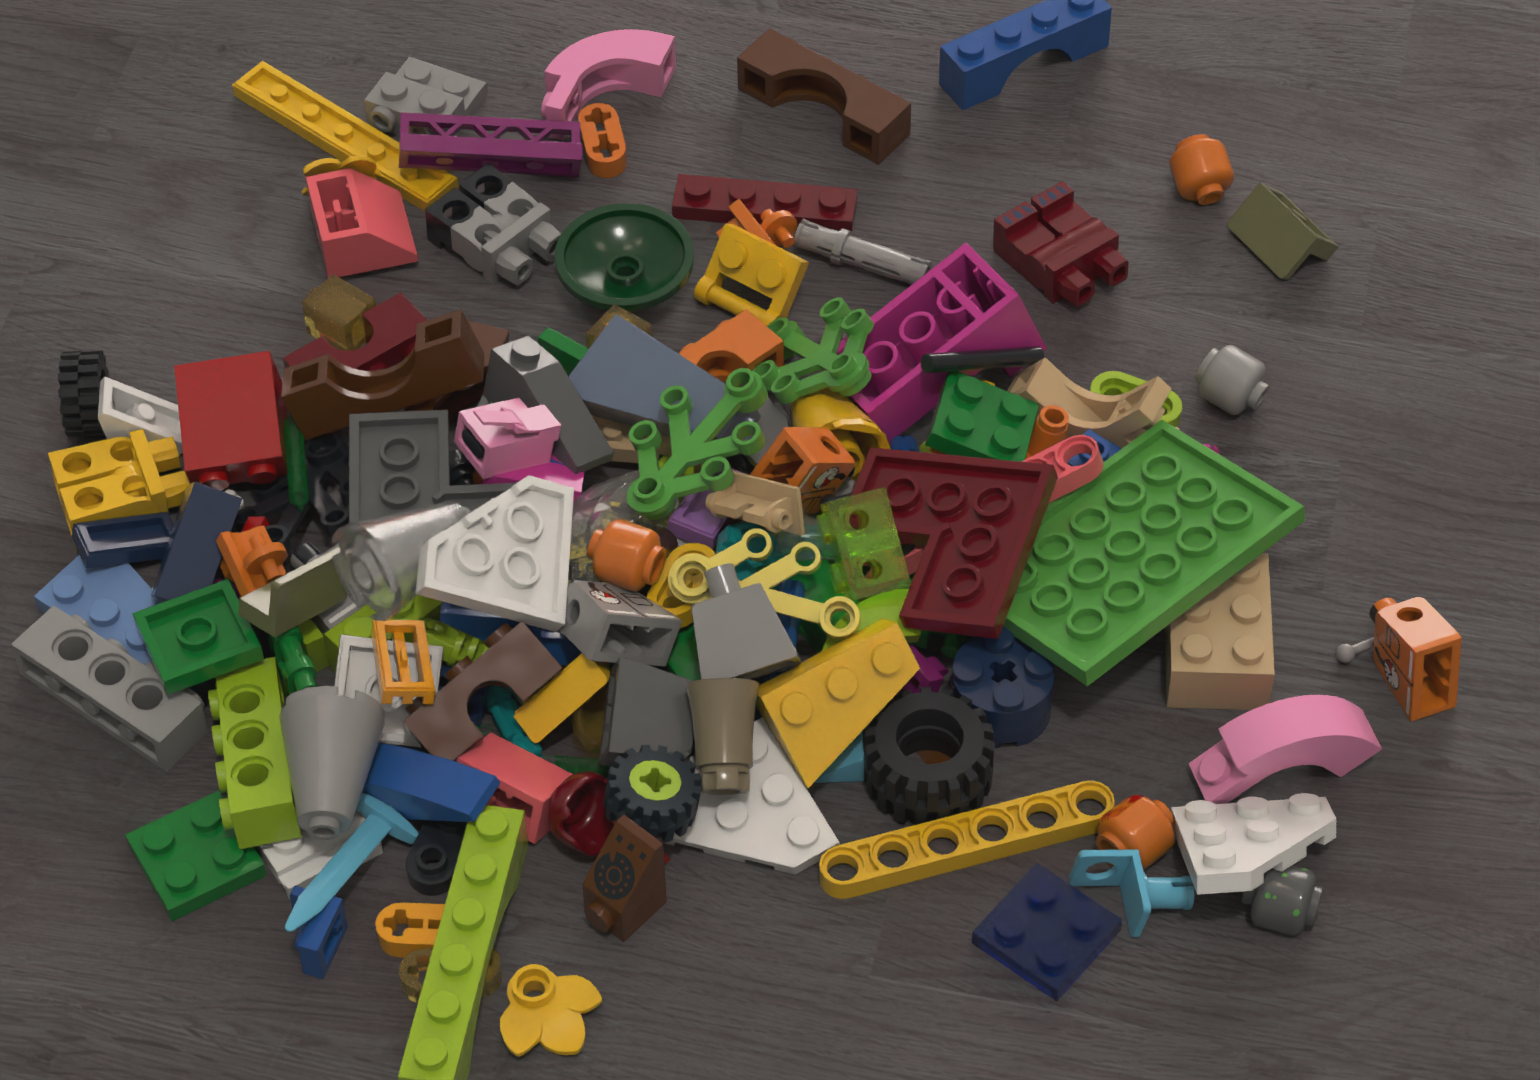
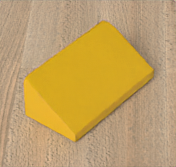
M581 653L516 710L513 717L530 740L534 743H539L609 681L610 662L591 661Z

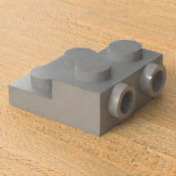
M408 57L396 74L385 72L364 99L367 124L382 132H389L400 136L401 112L472 116L487 96L486 82ZM409 126V134L435 135L428 127ZM441 128L444 132L449 130V128Z

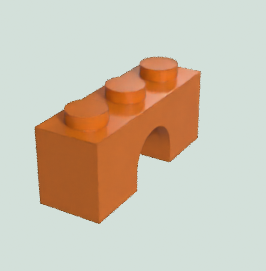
M745 309L732 319L721 322L715 330L697 342L686 345L678 354L720 381L726 382L727 377L734 370L748 368L752 371L758 364L766 360L774 361L777 367L784 366V341Z

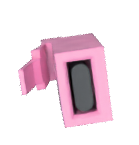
M520 398L459 411L454 443L481 477L486 479L494 475L549 463L554 441L559 439L561 424L545 405L527 408Z

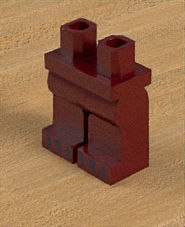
M1064 181L1032 197L1031 204L1025 201L994 218L993 252L1036 288L1044 290V297L1052 304L1065 298L1078 308L1090 301L1095 294L1094 280L1101 278L1109 286L1114 287L1125 281L1128 277L1129 262L1118 251L1119 234L1111 227L1107 228L1098 218L1091 217L1074 201V190Z

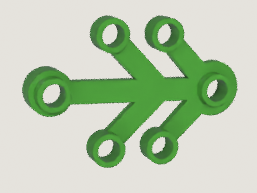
M841 297L833 298L825 303L819 312V315L826 323L820 345L808 339L795 321H789L786 317L774 320L767 327L784 341V360L794 355L802 359L781 367H777L772 360H766L758 364L752 371L757 372L761 376L767 391L771 390L781 404H789L798 397L827 387L831 391L838 392L843 397L858 393L869 383L872 375L869 370V360L862 352L867 335L874 327V322L864 309L860 308L851 311ZM843 331H845L848 335V340L843 353L837 355ZM819 370H823V372H820V373H818V374L812 375V376L807 377V378H805V379H802V380H799V379H798L799 377L805 376V375H807V374H810V373H813V372H816V371H819Z
M739 368L731 372L727 377L724 387L725 395L692 433L690 430L689 413L693 408V402L687 390L679 385L665 389L660 396V404L669 418L672 456L660 469L657 449L661 446L662 436L657 426L648 420L640 421L632 426L629 431V439L638 453L639 478L630 485L627 491V502L634 513L648 520L660 519L671 512L675 505V498L706 490L722 491L733 483L734 472L725 458L738 454L753 455L758 453L765 445V437L756 422L745 421L733 429L732 436L717 440L713 439L736 412L751 413L761 408L766 402L768 396L767 389L757 372L751 371L748 368ZM681 400L679 403L671 405L675 401ZM650 435L648 438L641 440L644 436ZM753 436L751 439L743 441L746 437ZM703 464L700 473L680 477L688 467ZM723 471L720 475L712 477L715 473Z

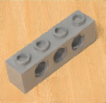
M53 605L11 644L19 673L166 772L209 732L204 714L205 705L193 690L185 688L167 695L152 663L146 662L142 664L130 656L121 643L113 638L104 639L95 633L83 618L76 614L69 616Z

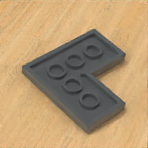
M448 410L349 414V573L351 582L417 579L419 550L427 540L441 531H445L492 498H496L516 484L497 483L450 486Z

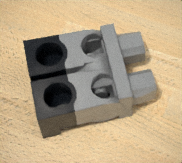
M487 163L461 182L459 190L453 188L425 209L428 241L440 249L447 245L461 255L473 269L483 272V277L492 284L503 277L519 286L530 277L533 271V260L530 256L535 252L545 260L551 261L555 258V248L561 233L551 225L550 209L541 202L538 204L532 196L490 163ZM484 183L485 191L481 194L477 191V187ZM452 207V216L449 218L445 217L444 212Z

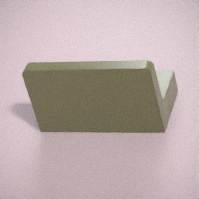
M1261 182L1258 183L1227 222V227L1283 280H1289L1309 254L1328 261L1339 247L1282 191Z
M340 546L239 598L238 615L273 637H277L346 600L350 551Z

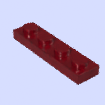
M678 174L672 202V216L682 220L728 223L735 218L728 206L740 199L759 225L763 222L761 214L765 210L771 209L773 212L786 210L797 220V228L802 219H806L829 229L840 231L844 228L853 233L858 189Z

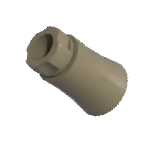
M711 678L687 683L686 688L692 712L695 740V766L701 776V794L735 795L750 792L749 769L753 767L754 713L759 682L742 678Z

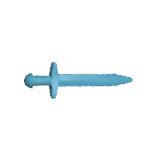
M362 792L357 810L366 819L299 895L285 924V930L293 932L319 914L387 834L409 844H414L419 834L417 830L391 805H387Z

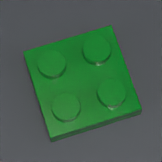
M959 371L948 372L943 380L925 446L947 455L1022 462L1026 458L1039 404Z
M229 579L132 613L136 628L167 695L264 660L261 645L250 622L238 615L239 600Z
M220 790L125 834L130 851L171 922L267 876L265 865L255 848L239 849L234 829L224 830L219 807V799L224 797Z

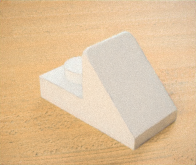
M104 377L100 381L98 420L107 439L114 437L130 438L129 432L143 429L148 442L173 436L179 456L182 454L178 405L108 377Z

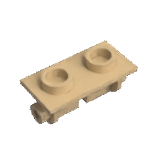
M733 471V483L725 490L710 492L706 498V507L714 517L740 519L765 526L768 531L773 533L785 531L800 536L805 535L799 487Z

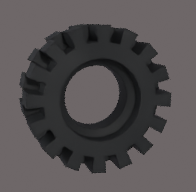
M103 350L61 353V360L59 361L60 373H58L60 389H58V394L61 399L60 414L63 415L62 425L65 427L66 436H105L98 420L100 381L104 377L109 376V370L106 367L107 360Z

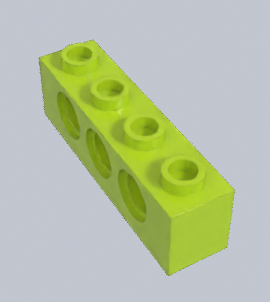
M271 657L215 677L217 689L208 691L212 718L214 721L220 720V725L212 726L214 747L217 756L224 755V761L215 762L216 775L220 792L228 793V798L219 799L220 813L224 830L234 829L239 849L302 837L301 827L297 821L279 718L281 706L285 707L284 691L276 659Z

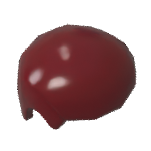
M591 771L580 772L567 777L551 794L548 812L549 827L554 837L571 850L587 857L598 856L600 849L603 847L614 826L605 815L606 808H603L607 779Z

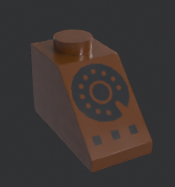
M624 814L614 824L582 884L584 913L588 921L597 930L603 933L609 931L624 943L667 902L663 843Z

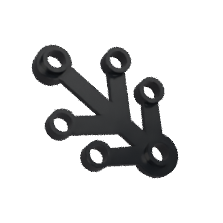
M323 434L314 437L304 447L309 499L302 505V512H300L297 505H293L289 501V490H282L283 487L288 486L287 475L277 477L275 481L267 484H252L251 490L257 504L238 510L234 521L238 533L242 531L248 517L265 516V518H268L285 510L277 525L265 527L271 541L283 543L287 551L288 557L283 562V567L291 561V554L294 550L291 539L310 506L321 517L320 520L328 538L338 539L349 534V510L345 507H339L322 487L326 478L331 477L339 485L338 491L344 506L349 507V467L346 465L349 462V446L341 441L338 435Z

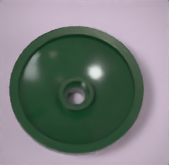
M611 204L584 213L566 227L560 235L555 248V266L558 278L564 288L581 302L608 311H637L653 307L668 300L686 284L694 266V248L686 228L670 214L643 204Z

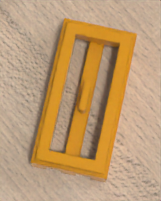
M373 620L371 637L381 704H392L393 697H401L402 704H413V697H422L423 704H433L435 686L424 620ZM386 633H391L399 682H393ZM404 633H412L419 682H411Z

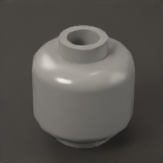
M1227 345L1221 350L1213 348L1203 360L1195 376V380L1200 382V396L1234 416L1244 412L1248 406L1256 410L1270 388V385L1264 382L1266 377L1265 364L1234 345Z

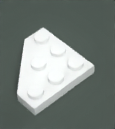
M528 475L496 498H492L463 517L459 522L427 540L419 550L416 594L517 622L523 621L525 624L554 632L558 631L565 625L574 488Z
M763 717L754 721L753 767L749 769L750 792L735 795L701 794L693 825L691 827L688 826L687 832L683 836L679 837L674 833L673 841L665 843L673 846L675 843L700 848L703 849L704 853L744 863L745 860L774 866V869L794 875L819 862L827 849L840 845L837 837ZM695 754L683 760V762L691 760L695 765ZM661 837L656 838L661 843H664Z
M1309 793L1295 794L1285 800L1267 801L1260 797H1245L1237 803L1226 804L1196 800L1187 803L1185 806L1171 807V813L1174 817V825L1172 826L1174 836L1197 895L1252 891L1264 883V873L1271 868L1284 871L1306 857V847L1313 842L1325 845L1336 838V817L1327 798Z

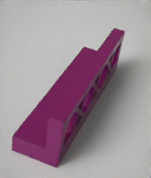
M401 112L398 168L476 172L487 163H490L501 173L579 177L582 163L580 122ZM409 126L428 127L435 135L409 134ZM441 128H449V130L444 132ZM461 129L474 130L481 138L454 135ZM506 132H518L525 140L499 138ZM532 133H540V134H538V135L535 137ZM551 134L570 135V142L544 140Z

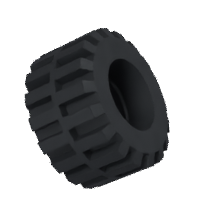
M920 687V693L912 694L910 689L899 692V700L891 699L869 723L864 736V782H867V792L870 798L877 799V808L884 814L893 811L895 821L905 824L907 820H912L917 825L967 812L969 809H979L983 805L984 795H989L992 784L995 742H993L994 731L992 724L986 723L987 715L981 707L972 709L973 700L964 695L957 699L953 697V690L942 688L941 693L931 692V687ZM930 750L941 752L951 759L938 764H922L909 759L907 756L915 752Z

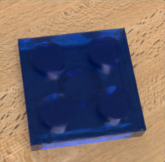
M1036 863L972 932V944L1055 1001H1058L1121 931L1122 919L1039 863Z

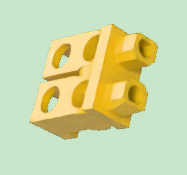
M139 429L129 432L130 438L114 437L49 452L48 457L54 485L71 536L74 523L160 512L169 513V508L181 505L186 487L190 485L185 471L164 476L159 475L160 472L181 467L173 436L148 442L144 430Z

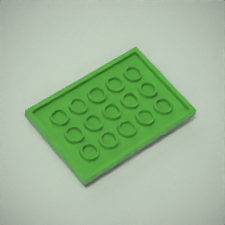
M1160 420L1104 461L1103 471L1093 481L1048 503L1004 626L1023 643L1084 685L1089 686L1305 521L1304 506L1167 422Z

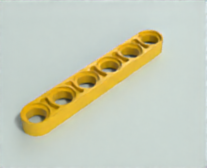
M1093 780L1082 781L840 844L827 849L821 856L819 862L820 886L831 897L838 899L853 898L1098 833L1097 826L1100 818L1115 805L1114 794L1109 787L1101 782ZM1084 799H1095L1103 804L1105 810L1098 815L1090 816L1080 812L1076 805ZM1043 811L1052 815L1056 822L1053 826L1041 829L1031 825L1027 818L1032 813ZM994 824L1002 827L1007 835L999 841L991 842L980 837L978 830L985 825ZM945 837L954 841L957 848L949 854L941 855L933 852L928 844L933 839ZM896 850L903 853L907 861L899 867L891 868L883 865L878 858L886 851ZM846 863L853 866L857 870V874L852 879L840 881L831 877L828 871L836 864Z

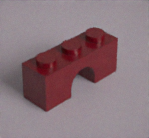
M400 292L362 313L366 345L352 351L339 350L321 336L283 357L284 368L329 354L340 363L358 370L377 371L390 368L400 363L410 354L416 341L417 324L427 321V319Z

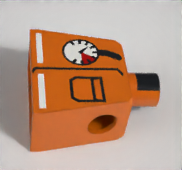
M785 427L750 475L799 487L804 517L819 512L821 510L820 499L826 494L834 495L844 480L852 477L855 470V461L827 428Z
M1415 597L1397 603L1392 598H1383L1377 601L1369 612V616L1375 624L1373 659L1377 669L1407 718L1412 722L1456 707L1462 637L1424 598Z

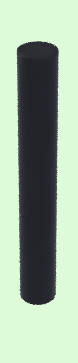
M1033 346L924 354L921 358V368L925 373L1031 366L1044 358V352L1041 347Z

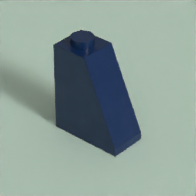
M193 482L186 487L151 593L152 597L161 599L162 603L212 585L222 557L215 540L221 532H231L243 498L198 482Z

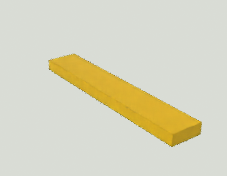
M261 61L232 84L235 97L343 162L350 156H366L373 159L381 173L380 182L399 190L403 199L424 212L427 207L453 188L459 189L458 177L446 170L398 168L399 142L264 61Z

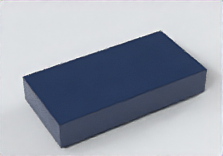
M168 512L74 523L71 537L86 569L163 559L174 524Z

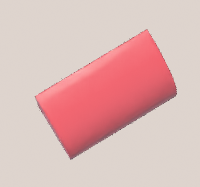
M492 732L457 757L456 760L458 763L497 777L500 785L486 805L524 810L528 841L536 844L550 831L548 812L551 794L567 777L573 775Z

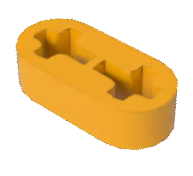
M394 903L385 907L378 914L375 921L378 944L381 949L394 957L430 959L445 904ZM398 924L408 925V928L403 931V936H393V932L397 930Z

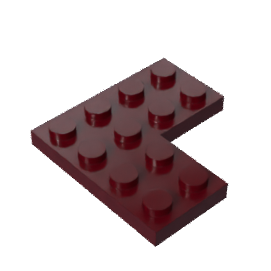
M870 447L839 527L844 537L926 546L899 614L904 628L999 639L1058 476L1054 465Z

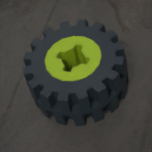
M641 745L639 752H636L632 747L625 750L624 757L618 755L609 770L603 800V808H606L605 815L608 821L615 820L616 823L624 814L653 837H661L664 843L673 841L674 833L679 837L683 836L687 832L688 826L691 827L694 823L701 795L700 773H695L696 766L691 760L684 763V755L678 751H675L672 755L668 754V747L659 745L658 750L653 751L650 745Z

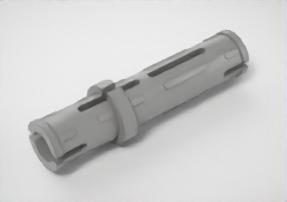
M802 219L801 223H799L794 237V247L828 257L833 264L839 266L843 263L854 265L909 285L915 283L932 269V261L914 257L889 247L862 240L853 236L852 231L844 228L837 231L806 219Z

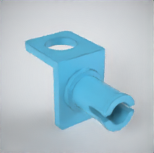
M1082 850L1078 853L1069 874L1071 886L1120 887L1131 937H1140L1151 909L1191 910L1194 903V886L1186 887V885L1192 884L1190 876L1147 877L1143 872L1139 850ZM1097 863L1113 864L1111 869L1102 873H1089L1086 871L1088 867Z

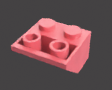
M352 168L306 177L312 218L328 279L418 262V254L399 190Z

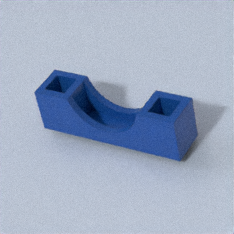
M1044 0L940 46L939 85L963 111L999 95L1010 74L1023 61L1038 52L1048 49H1060L1074 62L1108 47L1112 7L1105 0Z

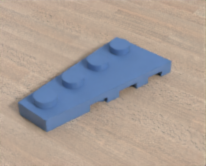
M78 555L34 595L36 607L43 613L47 612L54 605L69 616L76 614L83 618L92 630L104 639L113 638L121 643L129 655L142 664L146 662L152 663L136 628L132 613L161 603V599L151 596L152 589L129 563L86 569L80 555ZM204 682L188 688L195 692Z

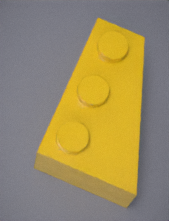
M882 618L761 684L758 688L756 706L806 788H809L914 676L920 667L897 622Z

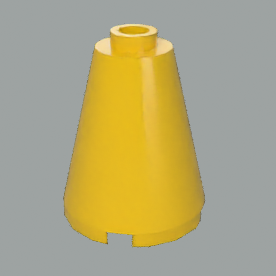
M829 387L798 397L790 403L792 427L827 428L854 458L855 470L850 479L855 480V484L870 447L891 449L883 430L848 397L840 396L838 392L831 391Z

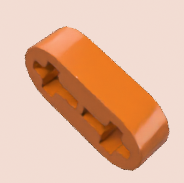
M593 103L587 105L578 114L580 140L587 168L590 173L600 178L618 176L627 166L626 144L618 114L608 104ZM595 124H601L604 131L597 132ZM608 149L610 157L604 158L600 150Z

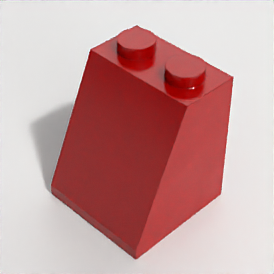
M270 351L174 365L184 470L190 483L198 482L221 491L226 489L229 484L248 481L253 484H267L275 481L277 477L287 475L284 420L287 418V407L281 398L283 382Z

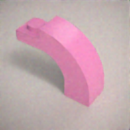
M624 29L592 35L570 45L552 60L544 72L546 94L541 107L542 117L552 121L575 122L582 107L589 100L610 91L630 90L662 97L676 70L675 36L648 30ZM551 134L548 137L565 141L567 135Z
M1303 695L1265 704L1229 721L1218 728L1223 739L1188 764L1205 801L1215 804H1226L1267 776L1294 766L1317 765L1326 768L1339 777H1343L1381 751L1382 748L1360 707L1336 696Z

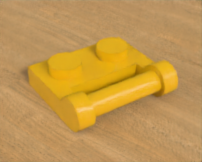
M725 224L707 270L694 289L693 297L707 306L713 303L734 315H738L747 309L763 324L768 326L778 318H787L809 262L734 224ZM728 276L771 298L772 302L769 309L765 310L722 288L725 277Z

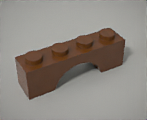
M771 28L737 57L738 89L772 108L792 101H813L832 108L843 119V146L877 165L885 160L910 136L911 102Z
M462 309L418 323L416 327V341L412 351L404 360L390 368L377 371L358 370L340 363L329 354L284 368L281 398L304 438L308 440L323 434H335L342 428L349 426V414L393 412L408 406L425 404L432 398L453 391H465L475 384L483 382L485 353Z

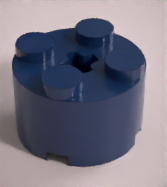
M1003 625L999 639L976 636L959 649L952 665L951 690H953V697L959 699L964 695L973 700L972 709L981 707L987 715L986 723L992 724L994 748H999L1000 743L1016 742V747L1025 745L1040 736L1050 721L1055 664L1016 638Z

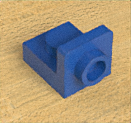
M293 887L289 896L292 909L305 888ZM334 896L319 914L298 928L295 937V950L299 951L303 973L306 975L324 979L348 929L343 900Z

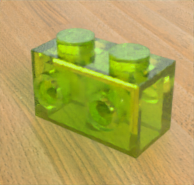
M885 487L820 504L823 514L816 516V523L823 545L831 543L836 563L829 565V572L836 594L844 592L845 597L855 601L911 585ZM851 513L855 514L859 519L857 530L852 528L849 523ZM865 562L870 564L872 568V575L869 579L862 572Z

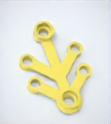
M754 528L747 531L741 541L710 558L697 553L683 555L672 564L669 570V588L678 600L686 604H696L712 597L704 572L728 563H732L735 568L748 559L756 562L763 561L771 555L773 542L765 530ZM754 537H762L766 540V547L760 553H752L748 550V543ZM805 541L796 544L787 556L742 581L739 580L741 588L761 583L776 613L819 624L825 634L833 639L844 640L855 634L860 627L861 615L859 609L847 597L835 596L828 599L825 603H820L771 589L798 573L809 575L819 569L822 557L818 547L811 542ZM803 550H810L815 554V560L809 566H800L796 562L797 555ZM691 572H700L703 575V582L697 588H689L685 585V579ZM837 612H846L850 616L849 624L842 629L835 628L831 624L832 616Z

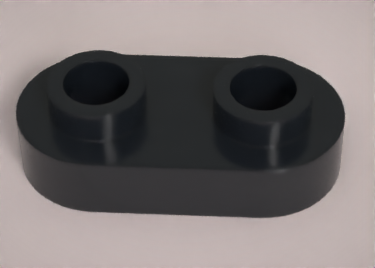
M424 821L406 859L408 880L414 890L428 896H437L449 891L468 822L458 821L449 824L446 821ZM431 859H437L439 861L435 865L424 864L425 862Z

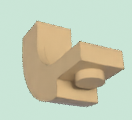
M1045 357L1017 373L1007 391L1039 404L1035 420L1045 406L1056 405L1063 408L1069 416L1067 438L1083 435L1090 429L1123 448L1161 419L1165 412L1162 405L1172 388L1159 376H1156L1121 395L1097 394L1072 382Z

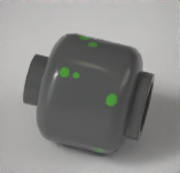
M1295 865L1290 866L1284 871L1271 868L1264 873L1263 884L1252 891L1243 892L1241 903L1251 905L1250 918L1256 926L1289 935H1297L1304 930L1305 925L1314 927L1324 887L1316 885V876L1309 869Z

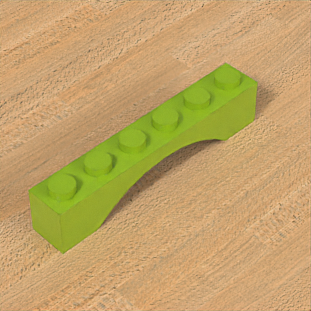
M486 805L475 822L467 823L399 1070L398 1080L468 1079L477 1017L490 956L504 912L511 897L517 890L528 849L524 810Z

